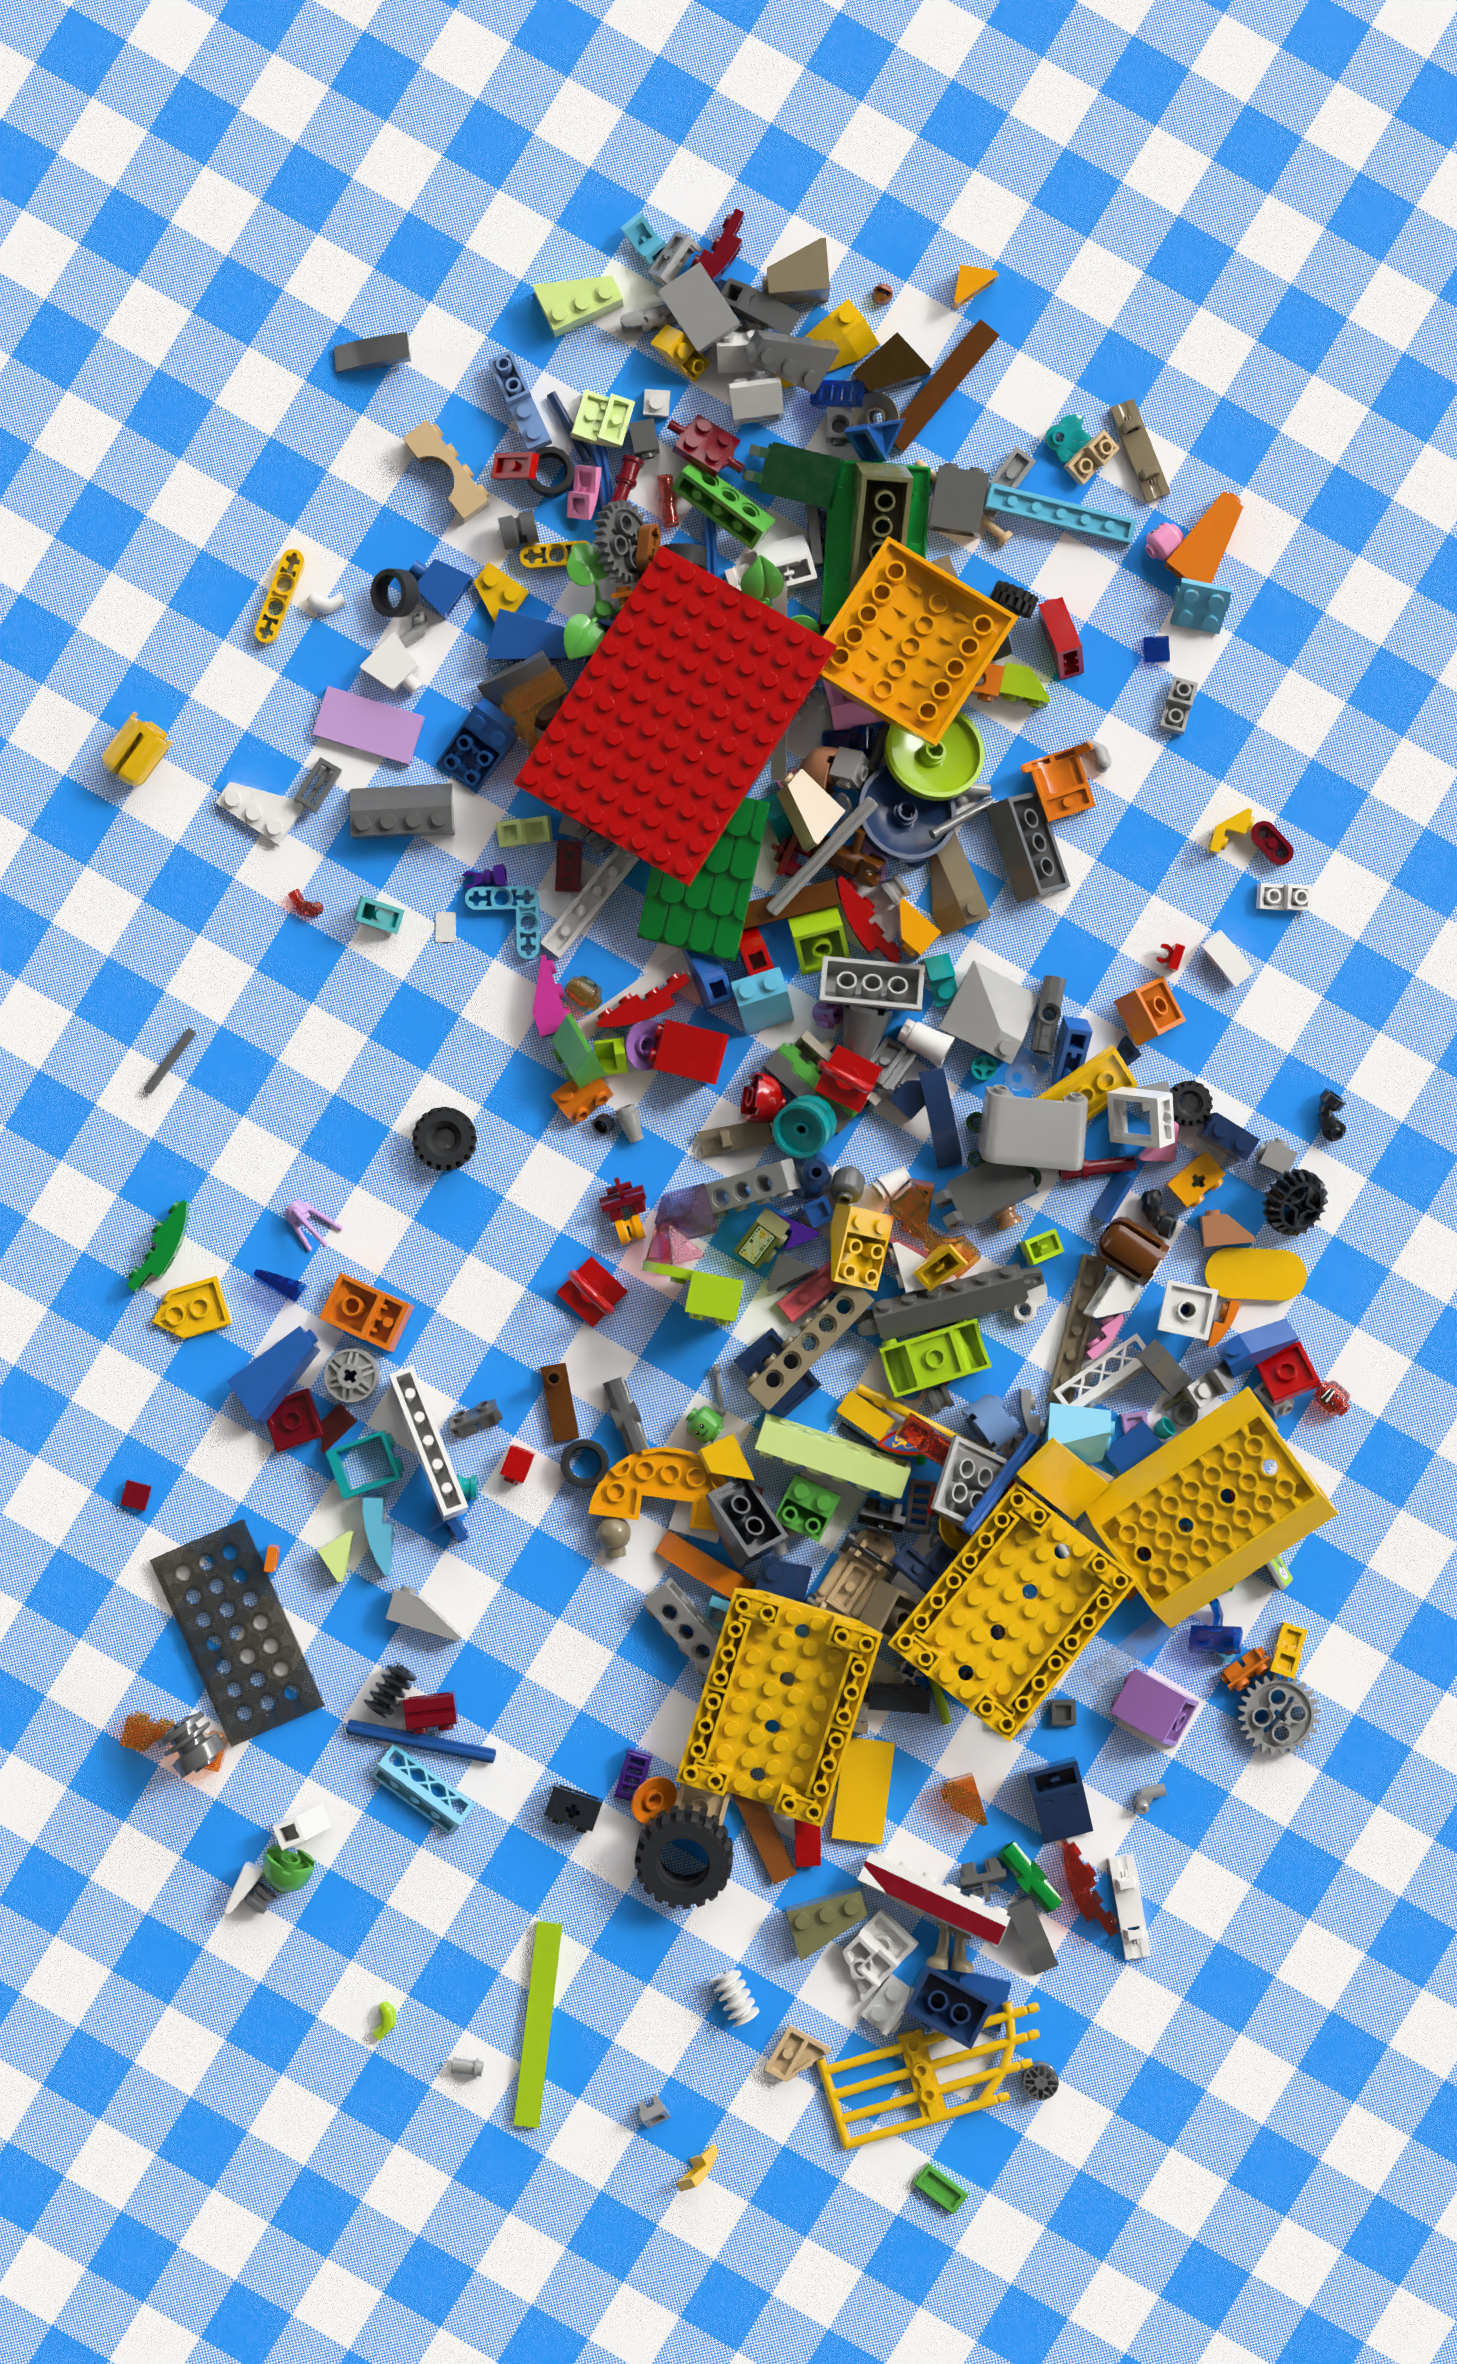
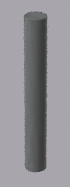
M989 797L929 830L930 837L936 839L985 812L987 806L994 804L993 799Z
M188 1027L143 1089L150 1094L153 1093L197 1034L194 1030Z

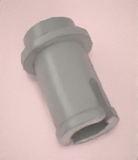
M453 2057L451 2073L472 2075L475 2079L477 2076L482 2077L484 2061H479V2058L470 2060Z

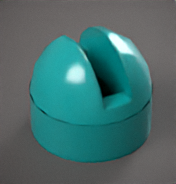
M1167 1417L1161 1418L1154 1425V1434L1159 1439L1170 1438L1176 1433L1174 1424Z

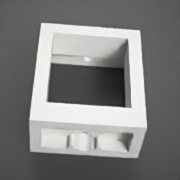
M1120 1087L1107 1092L1110 1142L1159 1149L1175 1143L1172 1093L1130 1087ZM1126 1101L1149 1104L1151 1136L1128 1133Z

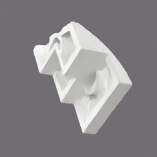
M882 1907L842 1950L846 1963L850 1966L851 1976L857 1983L860 1998L863 2002L880 1987L881 1983L919 1944Z

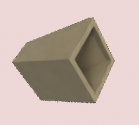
M826 237L812 242L767 267L766 276H762V292L785 305L829 301L830 281Z

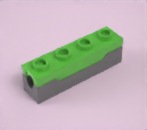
M783 1043L763 1067L796 1097L813 1095L826 1101L835 1113L837 1121L835 1133L839 1134L858 1112L815 1091L814 1089L821 1077L818 1073L821 1070L812 1061L809 1060L808 1063L803 1061L799 1057L802 1052L792 1043L789 1046Z

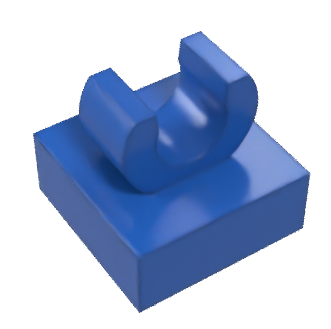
M826 1195L802 1205L813 1229L833 1219L834 1212Z

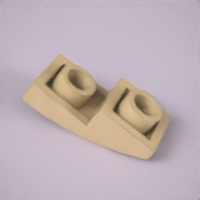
M1101 430L1066 463L1064 468L1079 486L1084 485L1099 467L1107 464L1120 447L1105 430Z

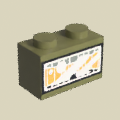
M765 1207L733 1251L758 1269L763 1261L768 1264L777 1251L773 1248L776 1246L780 1249L788 1236L785 1232L790 1227V1224Z

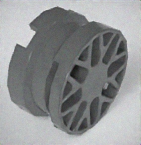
M1041 2060L1033 2061V2066L1023 2070L1022 2074L1024 2089L1035 2100H1047L1054 2096L1058 2090L1059 2080L1057 2073L1048 2062Z

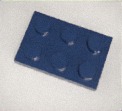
M771 1327L733 1361L750 1378L755 1372L760 1374L766 1368L763 1363L773 1353L777 1356L783 1350L781 1344L784 1341ZM786 1355L783 1361L784 1365L788 1369H793L796 1366V1359L792 1355ZM808 1370L773 1407L785 1418L822 1384ZM769 1373L766 1377V1383L774 1388L778 1385L779 1378L776 1374Z

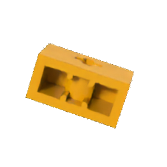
M1203 1151L1170 1179L1165 1186L1184 1208L1190 1205L1194 1208L1205 1199L1202 1195L1208 1189H1211L1213 1192L1224 1182L1221 1178L1226 1173L1207 1151ZM1193 1176H1201L1203 1178L1200 1181L1201 1187H1193L1191 1185L1194 1182Z

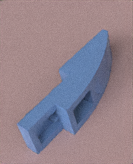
M507 351L489 359V365L528 452H534L552 444L550 435L512 351Z

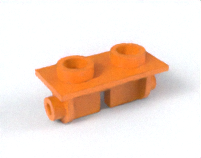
M1261 1646L1259 1648L1254 1647L1241 1657L1246 1664L1245 1667L1242 1668L1235 1661L1222 1671L1223 1674L1220 1677L1225 1684L1230 1682L1227 1686L1231 1693L1235 1690H1243L1249 1685L1251 1678L1255 1675L1261 1676L1270 1669L1271 1658L1269 1655L1263 1658L1267 1654Z

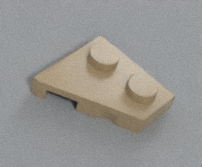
M789 2023L766 2063L764 2070L788 2082L797 2076V2073L813 2065V2062L825 2054H829L832 2047Z

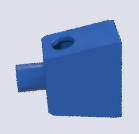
M434 559L429 567L416 560L409 570L419 580V595L445 620L473 582L471 575L437 559Z

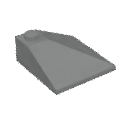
M973 960L938 1028L1002 1063L1011 1064L1023 1042L1039 995Z
M953 1435L931 1509L949 1523L961 1528L1009 1460L958 1435ZM999 1499L996 1501V1503H995L994 1506L991 1508V1510L988 1512V1514H987L986 1517L983 1519V1521L981 1522V1524H980V1525L978 1526V1528L975 1530V1533H976L977 1530L981 1527V1525L985 1522V1520L988 1518V1516L992 1513V1511L996 1508V1506L998 1505Z

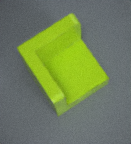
M623 1037L593 1042L594 1053L606 1073L603 1076L628 1073Z

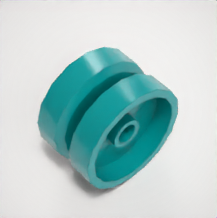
M798 1096L780 1110L774 1119L773 1135L775 1142L782 1151L792 1157L801 1159L812 1157L827 1145L834 1136L837 1125L835 1113L830 1105L818 1096Z

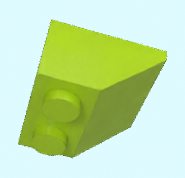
M837 906L788 918L802 975L822 970L823 956L850 958L844 927Z

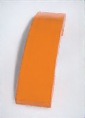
M670 1530L666 1532L655 1550L656 1553L730 1599L735 1588L752 1589L755 1582L734 1569H730Z

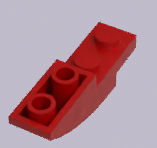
M841 875L837 879L838 894L846 920L857 940L868 954L877 948L889 962L898 963L902 959L899 955L902 952L901 949L893 941L889 943L882 936L885 932L876 922L873 924L869 922L876 914L873 911L875 905L868 897L861 898L856 892L858 889L857 885L849 877L844 879Z
M676 972L665 980L668 985L659 990L655 987L644 996L647 999L644 1002L638 994L632 996L629 993L618 1001L619 1007L613 1011L607 1008L597 1015L599 1021L596 1022V1025L599 1028L621 1027L657 1016L675 1005L670 996L687 985L690 979L685 973L680 976Z

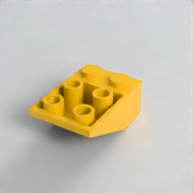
M836 1203L830 1227L832 1281L877 1291L894 1216Z

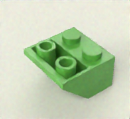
M795 1472L782 1497L775 1517L779 1523L819 1542L839 1503L841 1495Z

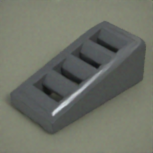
M911 1478L904 1532L929 1535L932 1516L928 1512L926 1515L912 1513V1509L927 1511L936 1482ZM919 1488L930 1491L929 1494L915 1493L914 1489ZM913 1498L928 1500V1504L913 1503ZM910 1520L925 1521V1525L911 1524Z

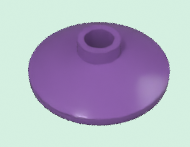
M653 1020L637 1022L629 1030L625 1039L626 1057L630 1064L639 1070H652L649 1069L650 1063L647 1062L650 1048L655 1047L657 1038H654V1031L658 1022Z

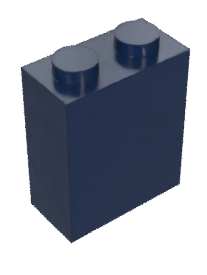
M1218 1112L1211 1113L1195 1135L1237 1162L1247 1161L1260 1141L1259 1138Z

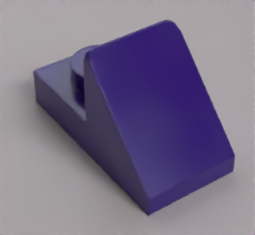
M774 1212L790 1224L787 1230L792 1231L784 1250L819 1236L820 1232Z

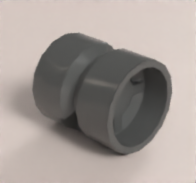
M532 510L519 513L517 518H514L512 515L498 518L505 550L518 548L520 543H524L526 546L540 543Z

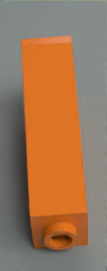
M1223 491L1169 557L1164 567L1180 580L1186 578L1212 584L1244 507L1240 504L1241 500L1232 492L1226 493Z

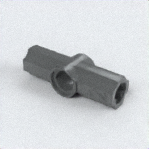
M1044 975L1039 1006L1035 1014L1036 1022L1030 1051L1040 1054H1053L1058 1022L1061 1017V1005L1066 979L1053 975ZM1044 1009L1051 1010L1054 1013V1020H1045L1042 1016V1011Z
M621 1376L603 1383L612 1408L610 1409L618 1431L620 1430L623 1442L629 1455L650 1448L641 1425V1416L635 1401H632L624 1377Z

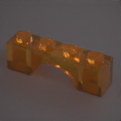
M911 1180L890 1199L889 1211L896 1220H902L908 1226L906 1229L913 1238H919L925 1244L924 1249L929 1255L938 1246L951 1244L968 1262L967 1265L953 1274L959 1279L981 1260V1252L964 1234L957 1237H945L937 1234L930 1228L925 1217V1211L929 1205V1197Z
M136 1710L135 1713H130L127 1716L120 1746L145 1752L152 1743L160 1740L166 1731L175 1725V1720L166 1717H160V1720L150 1718V1713ZM210 1730L209 1733L203 1732L205 1737L217 1733L226 1745L223 1750L215 1755L217 1758L204 1767V1769L219 1772L222 1769L230 1739L224 1738L225 1734L218 1731Z

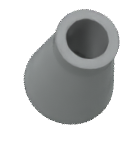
M634 1103L616 1109L617 1116L615 1119L626 1134L629 1142L633 1143L643 1139L639 1109L635 1108Z

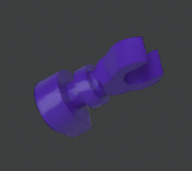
M504 863L493 865V871H490V869H485L484 872L480 873L466 871L462 875L474 876V883L464 886L469 889L485 882L486 884H492V881H495L499 887L509 885Z

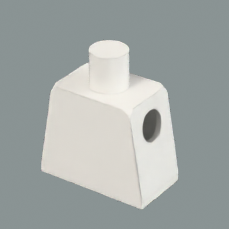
M394 632L360 665L364 673L394 693L403 686L410 694L414 695L423 685L414 676L420 668Z

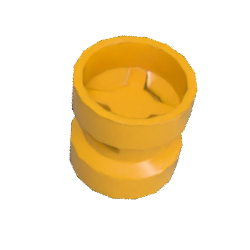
M639 1214L631 1216L626 1221L622 1219L614 1221L621 1245L629 1244L633 1239L641 1240L646 1238ZM627 1226H629L631 1234H629Z

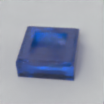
M1169 636L1142 638L1144 664L1170 662Z

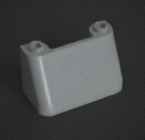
M986 1086L977 1145L982 1159L996 1164L1068 1171L1081 1170L1085 1149L1088 1111L1087 1097L1078 1092H1070L1069 1095L1063 1097V1101L1016 1097L1009 1091L1007 1086Z

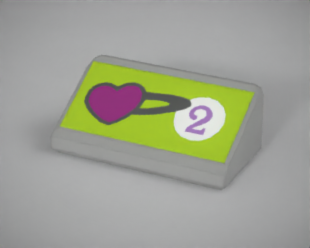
M1280 1554L1263 1565L1276 1589L1283 1591L1293 1581V1577Z

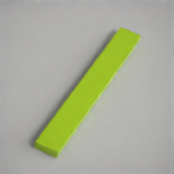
M537 1920L514 2125L539 2128L563 1923Z

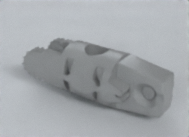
M667 305L641 309L629 314L626 313L620 318L621 329L627 335L659 330L665 324L670 326L679 324Z

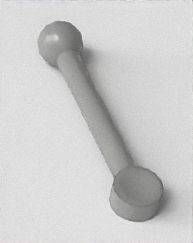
M714 1364L718 1399L716 1413L723 1417L726 1414V1409L723 1408L720 1364Z

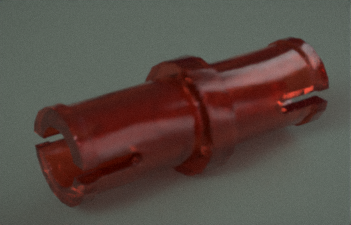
M673 475L657 476L660 493L658 505L662 508L663 527L674 528L679 526L676 508L678 497L675 496V492L671 489L673 486Z

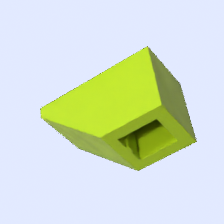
M1005 663L998 695L1003 697V701L1017 703L1020 700L1028 702L1027 706L1036 709H1042V706L1049 704L1050 697L1031 667Z

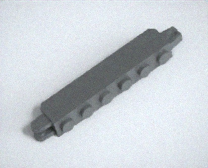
M1019 1263L940 1284L930 1292L925 1288L893 1298L882 1299L872 1303V1309L865 1310L856 1319L855 1323L858 1325L857 1332L863 1337L879 1333L880 1338L887 1341L1025 1303L1028 1299V1290L1045 1284L1040 1266L1021 1269Z

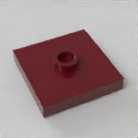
M310 1388L287 1395L267 1420L271 1438L278 1454L326 1436Z

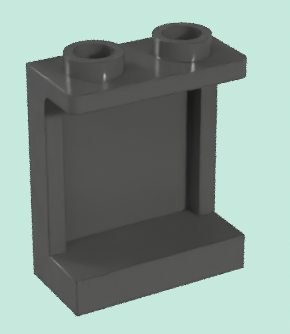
M944 463V466L939 465L928 530L978 538L989 473H984V469L978 467H969V470L960 469L959 465L954 463Z

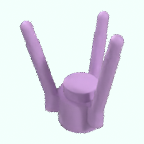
M297 1199L284 1212L289 1217L287 1221L293 1226L307 1251L310 1252L312 1248L299 1227L302 1224L323 1247H327V1242L307 1221L311 1217L308 1212H311L339 1231L343 1227L312 1207L308 1201L303 1204L300 1199Z

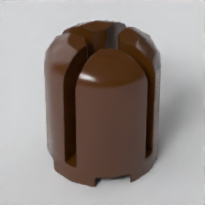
M1118 1217L1113 1219L1101 1234L1096 1244V1255L1100 1261L1121 1273L1135 1284L1144 1287L1154 1275L1153 1271L1159 1262L1164 1260L1170 1246L1128 1217Z

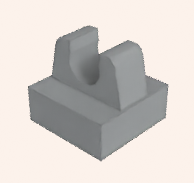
M656 2094L652 2095L654 2104L651 2107H647L643 2100L639 2102V2115L648 2129L671 2118L668 2108Z

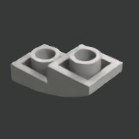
M1176 676L1173 677L1158 729L1183 736L1196 694L1197 682Z
M1019 1388L1020 1408L1028 1433H1034L1038 1437L1039 1435L1044 1436V1420H1040V1415L1030 1414V1410H1035L1036 1395L1031 1394V1389Z

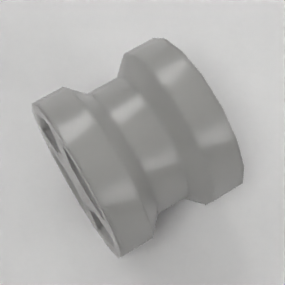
M897 873L892 876L891 881L888 883L883 882L880 885L882 891L893 905H896L901 897H907L911 894Z

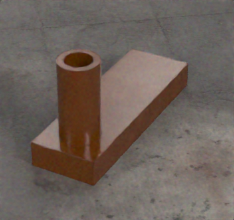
M566 1362L541 1367L554 1442L579 1438Z

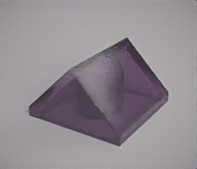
M705 1183L662 1195L654 1224L675 1244L718 1232Z

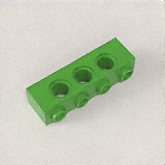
M691 463L682 470L671 488L751 550L765 538L776 521L719 476L714 478Z

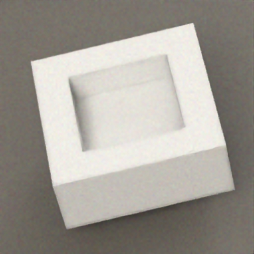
M645 389L643 417L669 418L670 391Z

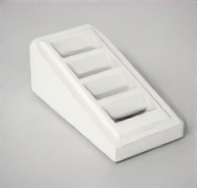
M249 1861L245 1863L226 1904L224 1913L230 1914L243 1900L263 1875L262 1867Z

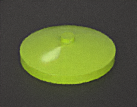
M959 711L936 747L891 725L884 741V756L893 778L905 790L926 800L944 801L964 794L976 782L984 766L985 748L982 737L974 723Z

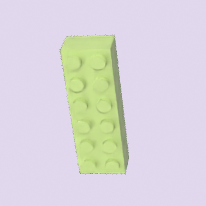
M767 1412L755 1445V1449L759 1450L758 1454L771 1459H773V1456L783 1458V1463L793 1467H797L798 1464L808 1467L807 1471L813 1474L822 1475L823 1472L832 1475L831 1479L844 1484L846 1481L856 1483V1488L870 1492L871 1489L879 1491L880 1496L890 1500H894L895 1497L901 1499L911 1471L910 1461Z

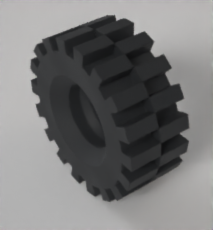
M450 1107L433 1108L429 1112H425L417 1120L415 1129L412 1132V1145L417 1157L425 1165L433 1169L449 1171L460 1168L471 1159L476 1149V1129L470 1118L463 1112ZM441 1129H449L455 1136L454 1144L448 1149L438 1147L435 1142V1135Z

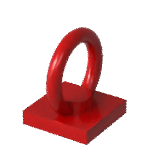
M837 1044L829 1062L824 1060L818 1062L817 1067L823 1073L814 1090L861 1113L884 1068Z
M591 1256L577 1271L572 1269L568 1272L569 1280L556 1293L593 1328L606 1314L612 1315L615 1309L613 1306L628 1290Z

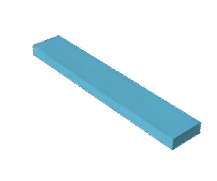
M992 482L989 483L984 503V509L1126 545H1131L1137 519Z

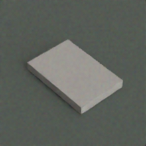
M700 262L658 291L699 354L741 326L740 321Z

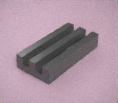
M320 757L294 797V802L302 804L303 807L311 809L316 814L340 777L342 769ZM321 767H326L307 799H304V794ZM333 771L334 774L332 775L329 782L323 789L315 804L311 803L316 794L318 793L319 789L323 785L324 781L328 777L329 773Z

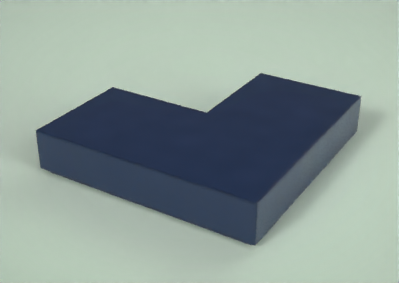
M939 1539L924 1557L909 1543L905 1542L889 1563L927 1595L958 1556V1553L946 1545L942 1539Z

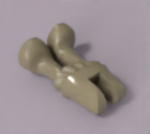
M938 1921L937 1925L940 1926L936 1952L926 1960V1965L933 1969L948 1970L951 1932H954L955 1940L950 1970L973 1973L974 1966L966 1958V1939H972L971 1935Z

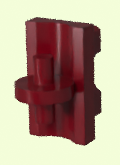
M795 832L791 840L783 837L780 846L773 843L771 848L777 851L773 860L779 863L775 873L786 878H793L803 867L796 863L799 855L802 854L811 858L814 848L806 853L802 849Z
M619 1177L614 1178L615 1186L606 1188L608 1195L599 1198L603 1213L606 1212L611 1222L623 1218L620 1207L626 1205L631 1206L633 1214L646 1211L645 1199L647 1198L643 1184L632 1187L631 1181L621 1184Z

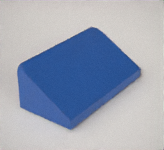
M1114 1173L1092 1209L1091 1215L1105 1224L1110 1223L1134 1184V1180L1124 1174Z

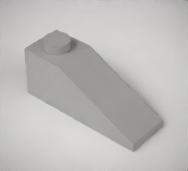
M402 1585L401 1588L396 1587L385 1619L459 1642L462 1634L422 1595L417 1594V1589L407 1585Z

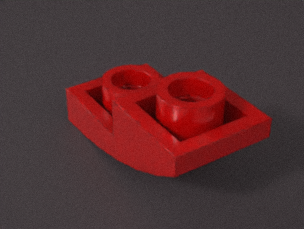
M794 1819L795 1866H821L820 1827Z

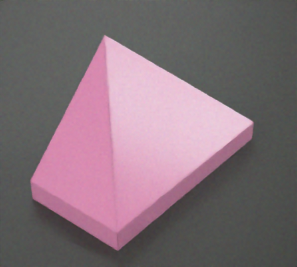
M1174 1122L1175 1143L1160 1149L1146 1147L1136 1158L1139 1161L1175 1162L1179 1125Z

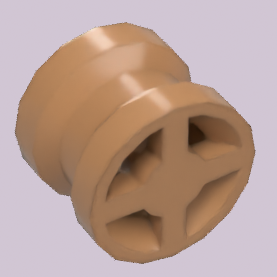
M1016 1205L993 1216L999 1222V1231L1023 1221L1021 1216L1017 1215L1015 1211Z

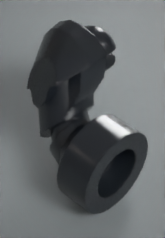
M1325 1088L1320 1095L1321 1104L1319 1111L1321 1113L1317 1115L1323 1136L1328 1141L1334 1142L1344 1136L1346 1126L1332 1113L1341 1111L1346 1102L1335 1092Z
M1157 1189L1144 1191L1140 1198L1141 1211L1145 1214L1147 1222H1151L1152 1227L1157 1230L1159 1237L1170 1240L1175 1232L1178 1216L1170 1213L1160 1216L1161 1192Z

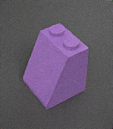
M1134 1668L1133 1671L1126 1675L1123 1682L1125 1686L1122 1692L1114 1697L1111 1703L1113 1708L1110 1713L1161 1743L1175 1747L1199 1702L1146 1672Z

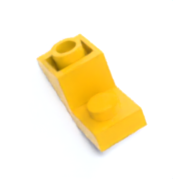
M1247 808L1215 826L1206 853L1217 855L1220 853V850H1225L1228 836L1225 835V832L1238 836H1244L1247 831L1251 832L1255 817L1251 816L1253 809Z

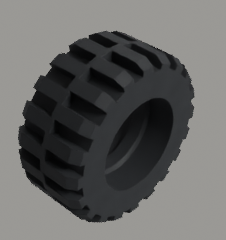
M678 1805L670 1807V1812L666 1813L663 1809L657 1813L656 1819L650 1818L646 1823L645 1829H642L639 1835L634 1863L635 1869L638 1870L637 1878L639 1883L645 1884L644 1890L648 1895L655 1894V1901L660 1904L663 1900L669 1902L668 1907L674 1909L676 1905H683V1909H691V1904L701 1907L705 1905L706 1899L713 1901L718 1897V1891H723L726 1887L727 1879L730 1878L732 1871L733 1843L732 1839L728 1837L729 1831L726 1826H720V1819L715 1815H712L711 1818L707 1816V1810L700 1808L699 1812L694 1811L691 1805H685L683 1810H679ZM689 1839L705 1849L708 1854V1863L698 1873L680 1875L672 1872L663 1864L660 1852L662 1847L670 1841Z

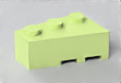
M612 275L532 285L536 299L555 338L624 306L623 298Z

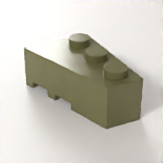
M860 1886L786 1907L800 1961H803L868 1916Z

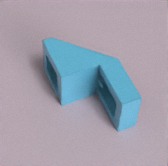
M638 212L620 229L631 246L651 268L667 244L654 232L645 216Z

